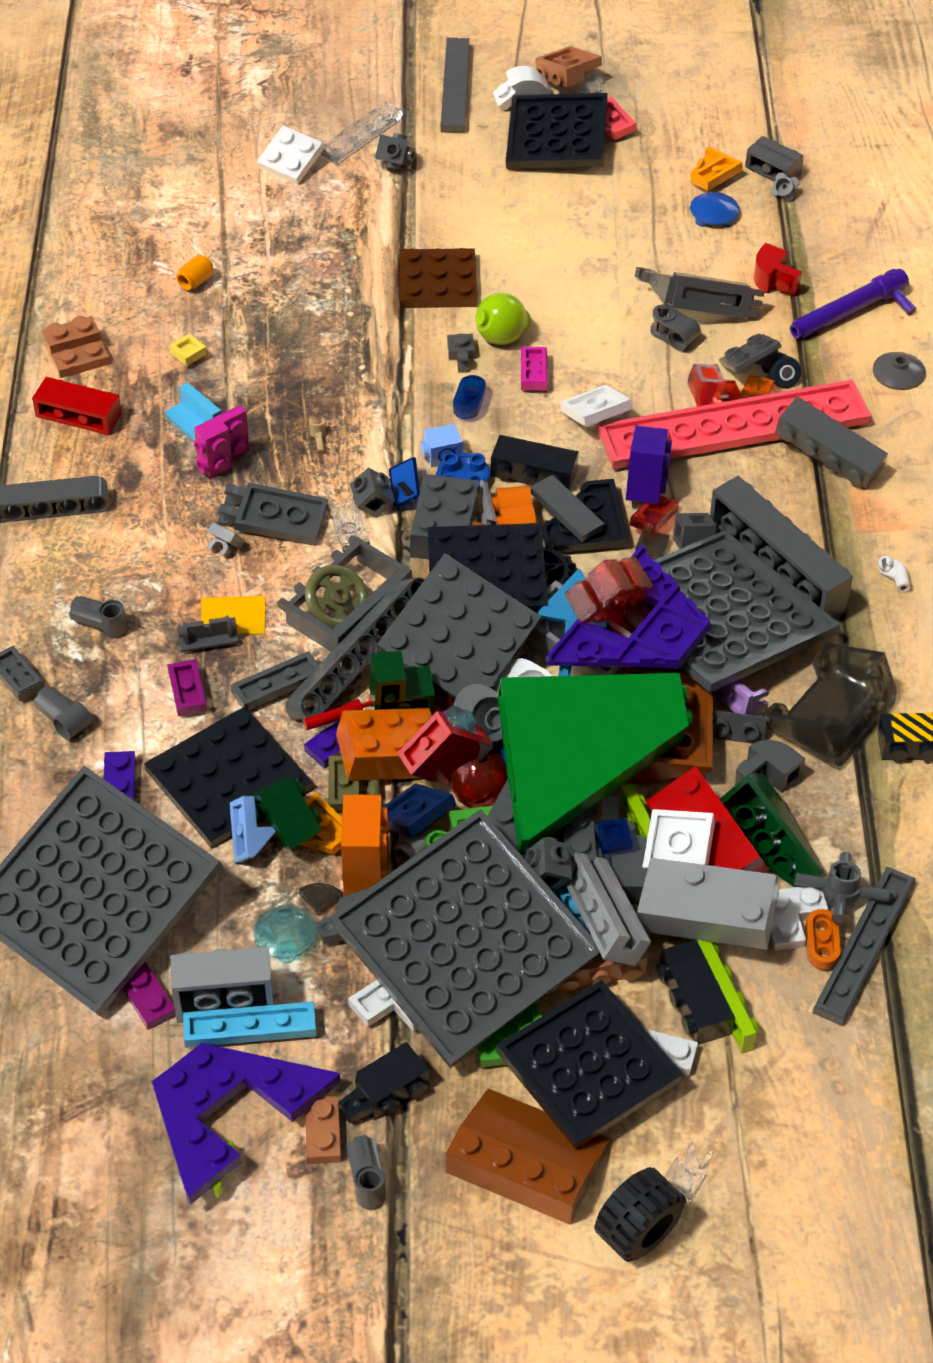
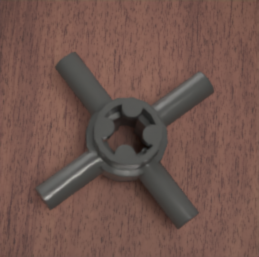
M849 852L840 853L839 861L831 865L829 874L825 878L796 872L794 885L823 890L826 903L833 907L832 921L836 924L844 922L846 909L851 908L859 897L888 902L890 890L861 885V870L851 862L852 855Z

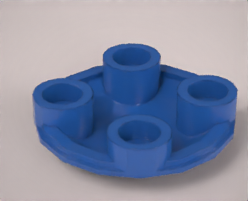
M707 192L696 196L691 201L690 211L696 218L695 223L700 227L708 225L729 227L735 223V218L739 213V206L737 201L729 195L719 192Z
M450 452L442 457V462L438 466L436 476L478 480L479 491H481L480 481H486L488 484L490 470L484 455L481 453L455 454Z

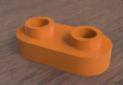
M817 909L808 915L806 921L807 958L816 968L830 969L836 965L841 952L839 924L832 921L831 911ZM818 927H821V928H824L825 930H821V931H820V930H818L817 928H818Z

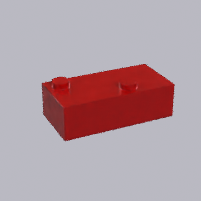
M696 766L645 801L651 811L656 809L704 812L715 815L716 821L709 866L761 873L769 871V868Z

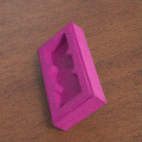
M521 347V390H547V347Z

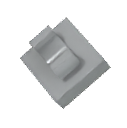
M212 522L207 531L215 537L209 542L208 549L215 552L217 547L223 544L220 555L225 558L230 556L232 547L241 550L245 542L236 533Z

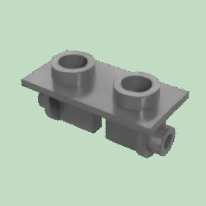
M229 615L210 619L209 624L197 621L191 623L183 622V626H177L181 652L239 643L235 617L229 618Z
M713 709V738L748 743L763 741L767 717L716 711V709Z

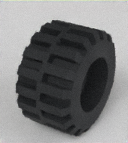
M648 1167L630 1176L610 1195L597 1216L594 1230L624 1261L631 1262L652 1251L671 1232L682 1215L686 1198L654 1167Z

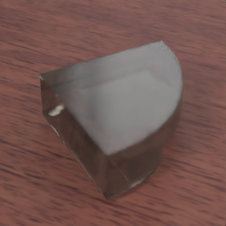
M313 883L299 889V895L318 915L335 905L340 897H343V892L340 889L325 883Z

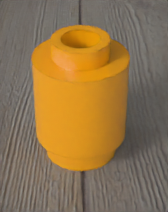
M196 255L179 268L176 280L185 290L196 289L213 275V264L209 258Z

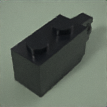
M405 1042L357 1071L355 1089L338 1102L339 1111L349 1123L371 1115L374 1121L383 1115H391L402 1103L410 1098L416 1099L425 1093L429 1087V1069L411 1046Z

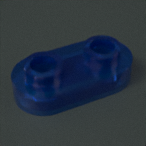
M468 375L461 379L453 399V413L458 418L472 419L479 414L486 394V382L482 377Z

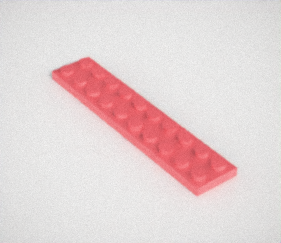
M847 380L598 424V433L613 469L629 466L635 425L668 429L667 440H672L670 459L782 439L780 435L775 433L779 417L797 396L846 427L870 424L871 415L854 381Z

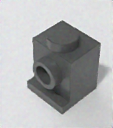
M676 513L672 538L679 549L718 533V526L709 513Z

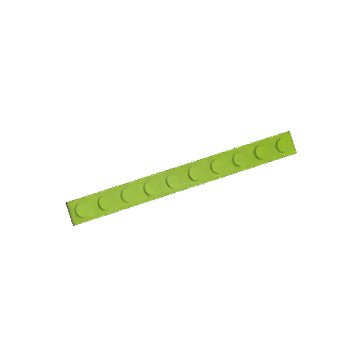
M633 783L621 786L619 805L627 821L633 822L636 835H642L647 839L651 817H649L646 811L645 799L641 793H637ZM685 938L687 942L692 941V940H695V939ZM697 940L735 1016L732 1035L741 1054L754 1049L755 1039L759 1034L757 1023L753 1017L748 1016L745 1010L744 997L739 990H735L732 984L731 971L726 964H722L719 958L717 943Z

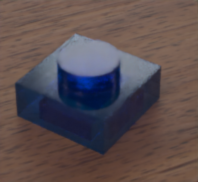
M626 817L595 822V832L602 854L633 849V839Z

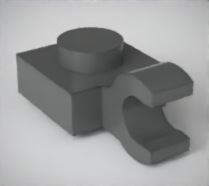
M473 333L447 335L449 360L457 359L458 372L468 371L469 359L475 358Z

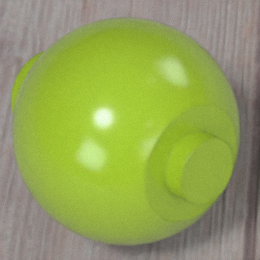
M494 293L486 297L479 304L475 314L477 330L485 340L496 345H506L516 341L524 331L529 329L531 316L517 297L508 293Z

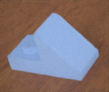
M242 796L230 802L234 863H242L254 858L275 833L273 827H257L258 809L255 806L254 796Z

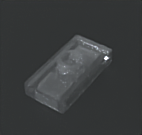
M355 501L329 506V513L343 552L350 547L348 538L352 535L370 544V539Z

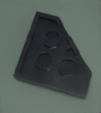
M614 479L586 481L580 487V492L576 495L604 523V530L581 542L555 516L542 525L543 547L550 548L553 545L555 551L563 549L565 553L628 546V536Z

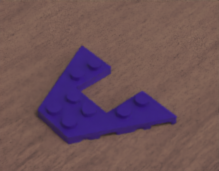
M640 545L610 580L612 590L654 606L652 611L629 638L578 618L546 655V663L549 666L680 668L711 630V623L704 613L697 610V605L691 599L685 597L675 580L669 574L663 572L660 563H655L648 555L645 546Z
M201 1043L152 1081L154 1093L188 1203L191 1205L242 1163L241 1155L202 1123L206 1118L248 1086L293 1122L307 1111L314 1102L323 1098L341 1083L340 1074L334 1071Z

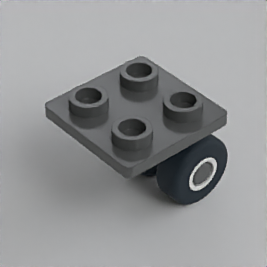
M755 334L749 337L746 344L741 347L728 349L724 353L725 356L719 359L721 365L735 372H739L753 363L760 365L764 373H769L770 380L781 388L794 386L801 377L799 362L779 352L778 349L782 347L780 341L765 334Z

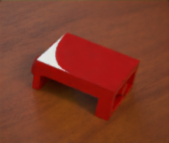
M437 711L397 754L411 775L456 787L495 746L481 726L475 725L470 731L453 727L446 715Z

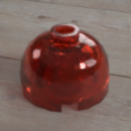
M486 755L488 761L480 764L477 759L472 760L459 767L450 775L452 781L448 780V784L459 802L469 808L494 805L508 779L506 762L502 755Z

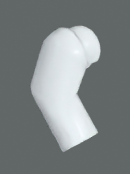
M890 556L881 557L878 561L880 572L895 580L898 592L904 593L909 591L911 585L905 565L898 560L892 559Z

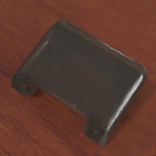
M826 643L813 660L817 680L790 710L783 703H774L763 714V717H767L766 725L770 731L827 764L842 766L879 724L881 714H887L894 706L897 698V688L885 652Z

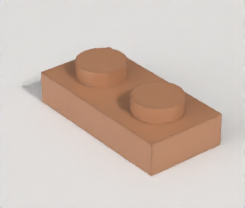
M338 1096L323 1097L314 1102L305 1111L307 1164L341 1162Z

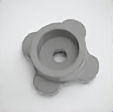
M784 173L777 174L774 186L771 188L772 195L775 197L782 196L786 201L792 200L794 198L793 192L795 187L799 185V180L796 177H787Z

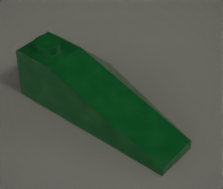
M763 773L748 774L720 798L722 804L764 863L772 872L790 885L801 887L794 885L796 872L813 876H820L824 872L782 798Z

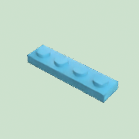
M314 1002L184 1012L185 1048L197 1047L201 1043L221 1045L315 1037Z

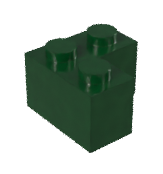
M401 651L371 653L369 690L373 710L430 708V712L433 713L435 693L430 666L404 668Z
M281 777L251 796H254L255 806L264 822L272 825L284 848L291 850L323 831L319 825L322 819L314 806L309 808L303 798L307 794L298 779L293 781L292 777Z

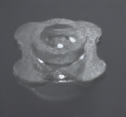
M596 72L585 73V81L579 85V90L587 93L602 92L601 85L604 83V79Z

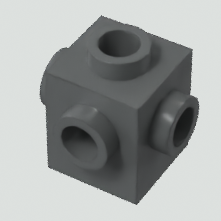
M394 133L393 137L380 134L375 159L385 162L387 168L400 170L401 166L408 168L409 163H412L415 157L414 144L407 141L408 136Z
M368 467L350 483L353 501L358 509L378 517L395 502L390 486L391 481L387 475L382 472L378 473Z
M546 837L540 839L526 850L525 860L552 891L557 890L572 879L573 861L571 859L570 844L559 842L555 838Z

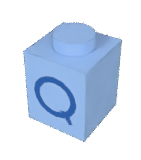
M455 424L424 430V441L420 442V449L423 458H428L431 468L439 466L442 462V457L446 453L462 454L463 442Z

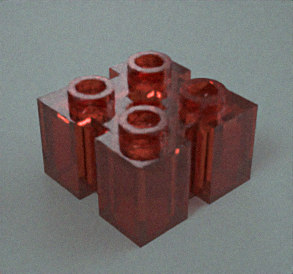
M636 557L623 558L619 562L617 559L603 560L588 573L586 579L577 582L564 595L581 623L594 622L598 624L604 620L614 622L622 618L626 614L625 610L629 607V603L635 605L646 598L645 593L653 587V584Z

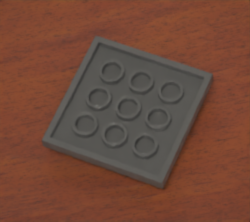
M444 553L378 642L377 648L381 651H401L406 668L411 666H430L433 686L455 700L456 695L462 688L470 684H482L492 689L540 623L542 616Z

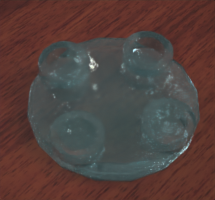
M281 905L269 909L259 917L255 923L254 941L258 947H269L270 956L278 958L280 962L291 963L297 956L310 949L317 938V927L313 917L306 910L297 906Z

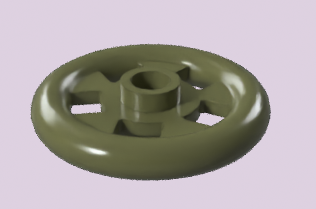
M326 565L317 569L310 576L305 587V601L309 612L314 618L332 629L347 617L343 610L348 608L349 605L355 609L369 597L367 587L360 576L353 570L341 565ZM330 576L340 577L341 584H331ZM318 586L325 588L323 598L316 596ZM353 586L357 597L352 598L347 587ZM335 593H338L342 600H338ZM325 606L336 612L334 617H330L323 611Z

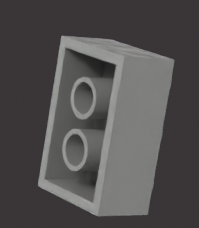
M250 946L245 949H216L211 952H183L170 955L171 988L177 1023H183L184 1012L274 1005L269 947Z

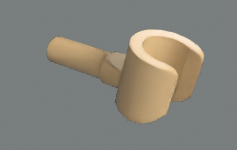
M321 418L320 424H313L312 419H310V435L315 437L318 453L322 454L324 453L323 436L326 434L325 419Z

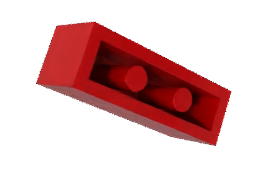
M50 377L44 378L32 397L35 417L105 435H110L122 415L120 396L118 394Z

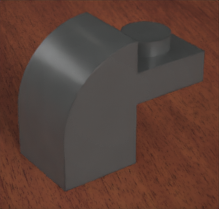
M775 740L758 741L749 746L747 760L741 762L737 767L735 785L748 774L763 773L771 785L782 793L802 777L805 758L785 743Z

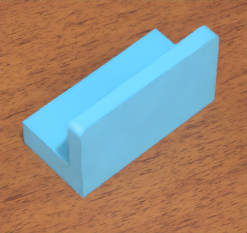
M186 382L179 387L181 403L167 410L165 417L194 441V427L220 415L221 410Z

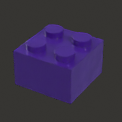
M635 425L630 451L625 500L659 504L660 493L666 494L670 467L669 460L672 449V440H667L668 429Z

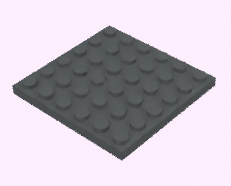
M726 530L654 560L655 563H660L664 573L669 574L675 580L685 597L691 599L697 605V610L704 613L710 620L711 630L681 665V668L709 693L839 632L841 624ZM612 578L598 583L596 594L636 629L654 608L652 605L612 590L610 584Z
M83 766L0 863V941L100 1017L221 870L223 865L211 854L86 766Z
M481 809L329 916L331 925L449 1068H452L601 956L588 931Z

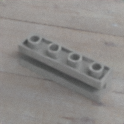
M576 852L572 857V879L565 883L600 954L604 960L636 966L651 943L646 931L608 860L596 857L591 864L587 854Z

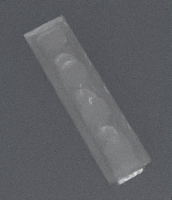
M386 101L325 143L321 155L338 165L380 136V134H383L403 119V111Z

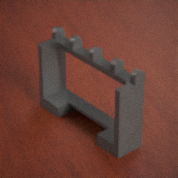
M355 535L348 538L350 547L344 553L339 550L331 553L334 562L330 565L345 566L357 556L358 562L387 580L336 627L330 628L299 608L305 602L306 586L301 583H297L294 586L297 595L290 601L284 598L277 601V606L286 612V624L330 652L339 645L398 581L412 579L411 569ZM320 566L315 567L312 572H315L317 569H319V568H321V567H320Z

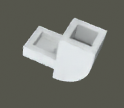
M517 66L506 72L508 80L493 92L497 105L502 111H506L511 107L512 95L551 94L546 78L536 69L529 66Z

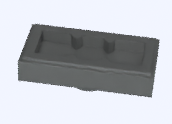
M14 645L0 652V679L19 702L45 687L44 681Z

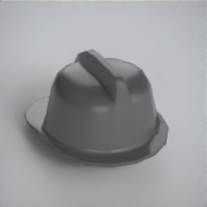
M470 684L462 688L456 695L453 708L458 713V716H455L457 722L468 731L475 725L481 726L491 742L502 740L497 692L482 684Z

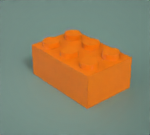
M430 708L343 711L336 736L347 780L420 778L410 774L397 752L432 717Z
M343 795L341 857L344 896L370 888L388 875V807H382L381 795Z

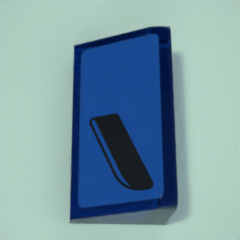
M412 457L389 468L390 486L395 500L392 503L393 511L416 510L420 486L416 457Z

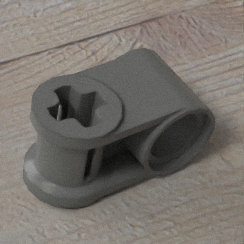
M661 304L653 309L652 316L654 322L650 328L651 334L655 338L671 345L674 349L683 351L701 334V328L697 321L680 313L673 307Z

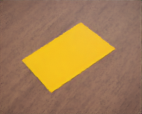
M265 596L201 598V621L204 624H209L210 619L229 615V618L235 617L237 635L265 634Z

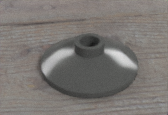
M905 352L885 353L879 356L873 365V374L876 380L894 390L913 389L923 382L926 374L923 363L917 357Z

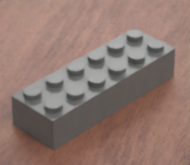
M740 476L734 477L713 490L710 516L718 526V533L726 530L833 619L837 620L846 614L853 579L847 568L842 567L826 550L819 547L811 540L808 534L803 533L787 516L779 512L769 500L762 497L751 484L746 483Z

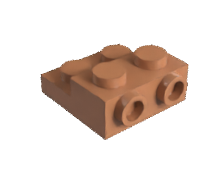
M568 46L535 58L536 70L546 78L548 83H553L555 86L561 85L562 88L569 89L575 87V84L585 81L584 73L592 72L594 68L602 66V56Z
M76 316L71 322L64 324L55 322L49 324L46 329H42L44 345L60 378L110 365L109 355L101 341L100 331L92 316L86 318L84 316Z

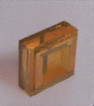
M749 374L741 390V398L771 394L775 381Z

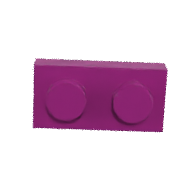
M196 659L167 664L177 715L183 716L207 711Z
M144 962L122 990L146 1029L149 1030L175 1017L176 1013L172 1002L147 963Z

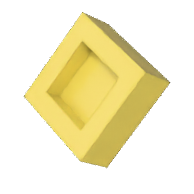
M190 333L169 345L170 353L185 366L207 355L206 346Z

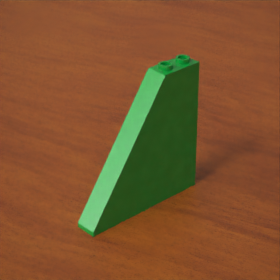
M680 673L502 677L500 679L497 700L517 849L520 855H525L526 850L540 839L550 837L683 741L687 729L691 728L692 716L690 710H686L687 689L686 685L681 684Z

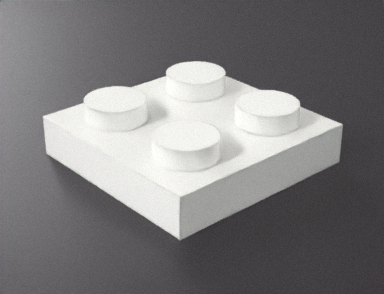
M282 126L257 160L259 168L299 185L323 151L324 145L321 141Z
M607 385L559 402L562 413L585 427L596 426L602 420L620 417L623 415V412L633 409L630 398Z
M652 809L642 867L644 871L647 872L650 857L708 865L716 821L715 815L704 812Z

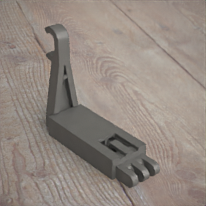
M636 267L634 277L642 278V282L649 283L659 298L671 307L744 318V315L759 317L760 311L751 308L752 306L762 307L763 301L754 299V295L764 297L765 294L764 290L751 288V286L743 282L674 272L673 275L659 274L652 269Z

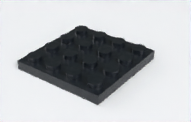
M608 93L512 95L505 161L506 169L603 166Z
M541 523L428 527L429 573L444 553H446L538 614V611L543 606H548Z
M244 707L144 763L145 771L211 849L232 837L230 802L242 796H251L281 777H292L293 781L298 779L306 793L313 790L312 781ZM258 811V820H257V822H259L260 820L263 819L262 816L260 815L259 811Z
M602 980L496 1045V1053L575 1149L580 1148L681 1082L683 1078V1073Z

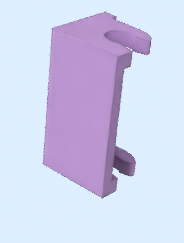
M739 680L713 691V695L735 713L756 715L768 708L769 703L760 699L768 696L769 692L765 689L752 692Z

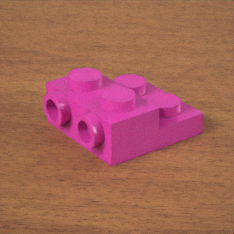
M241 405L194 427L195 440L193 444L197 451L196 466L200 473L206 474L210 479L232 468V458L250 450L247 413Z

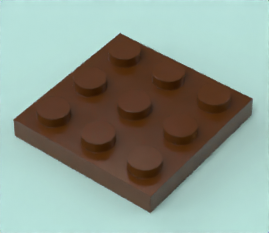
M475 248L399 249L400 308L477 307Z

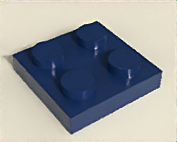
M415 783L383 807H388V830L413 837L421 834L424 828L433 821L444 817L447 811L457 804L453 794Z

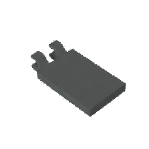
M248 483L246 488L227 484L224 492L226 495L224 504H220L217 512L220 515L217 521L218 525L229 526L234 524V530L316 546L327 512L329 499Z

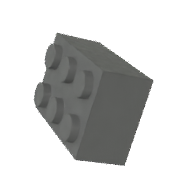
M424 474L410 532V557L429 560L428 527L472 525L478 508V480Z

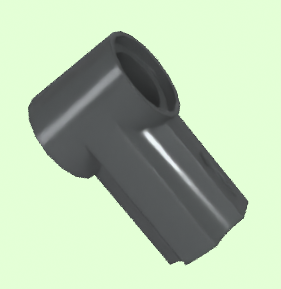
M76 596L71 602L69 612L71 620L101 628L105 635L111 638L121 637L128 631L129 626L126 613L120 601L107 600L100 602L87 597Z
M45 686L34 699L35 707L53 722L57 732L66 740H70L93 723L91 714L80 702L73 704L55 687Z
M366 1135L354 1137L351 1142L346 1143V1149L355 1186L356 1201L362 1208L367 1210L376 1209L386 1199L385 1175L381 1169L375 1138H369ZM367 1186H375L372 1189L365 1188Z

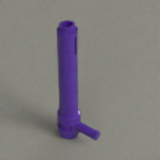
M891 269L885 272L884 275L881 274L873 278L870 283L794 320L790 325V332L795 339H804L878 301H885L891 297L910 315L916 310V307L902 293L909 285L908 276L902 269Z

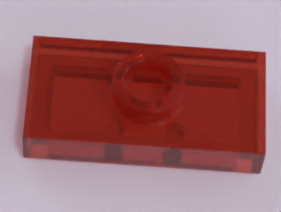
M660 495L659 504L645 502L630 517L629 525L654 535L678 511L679 502Z

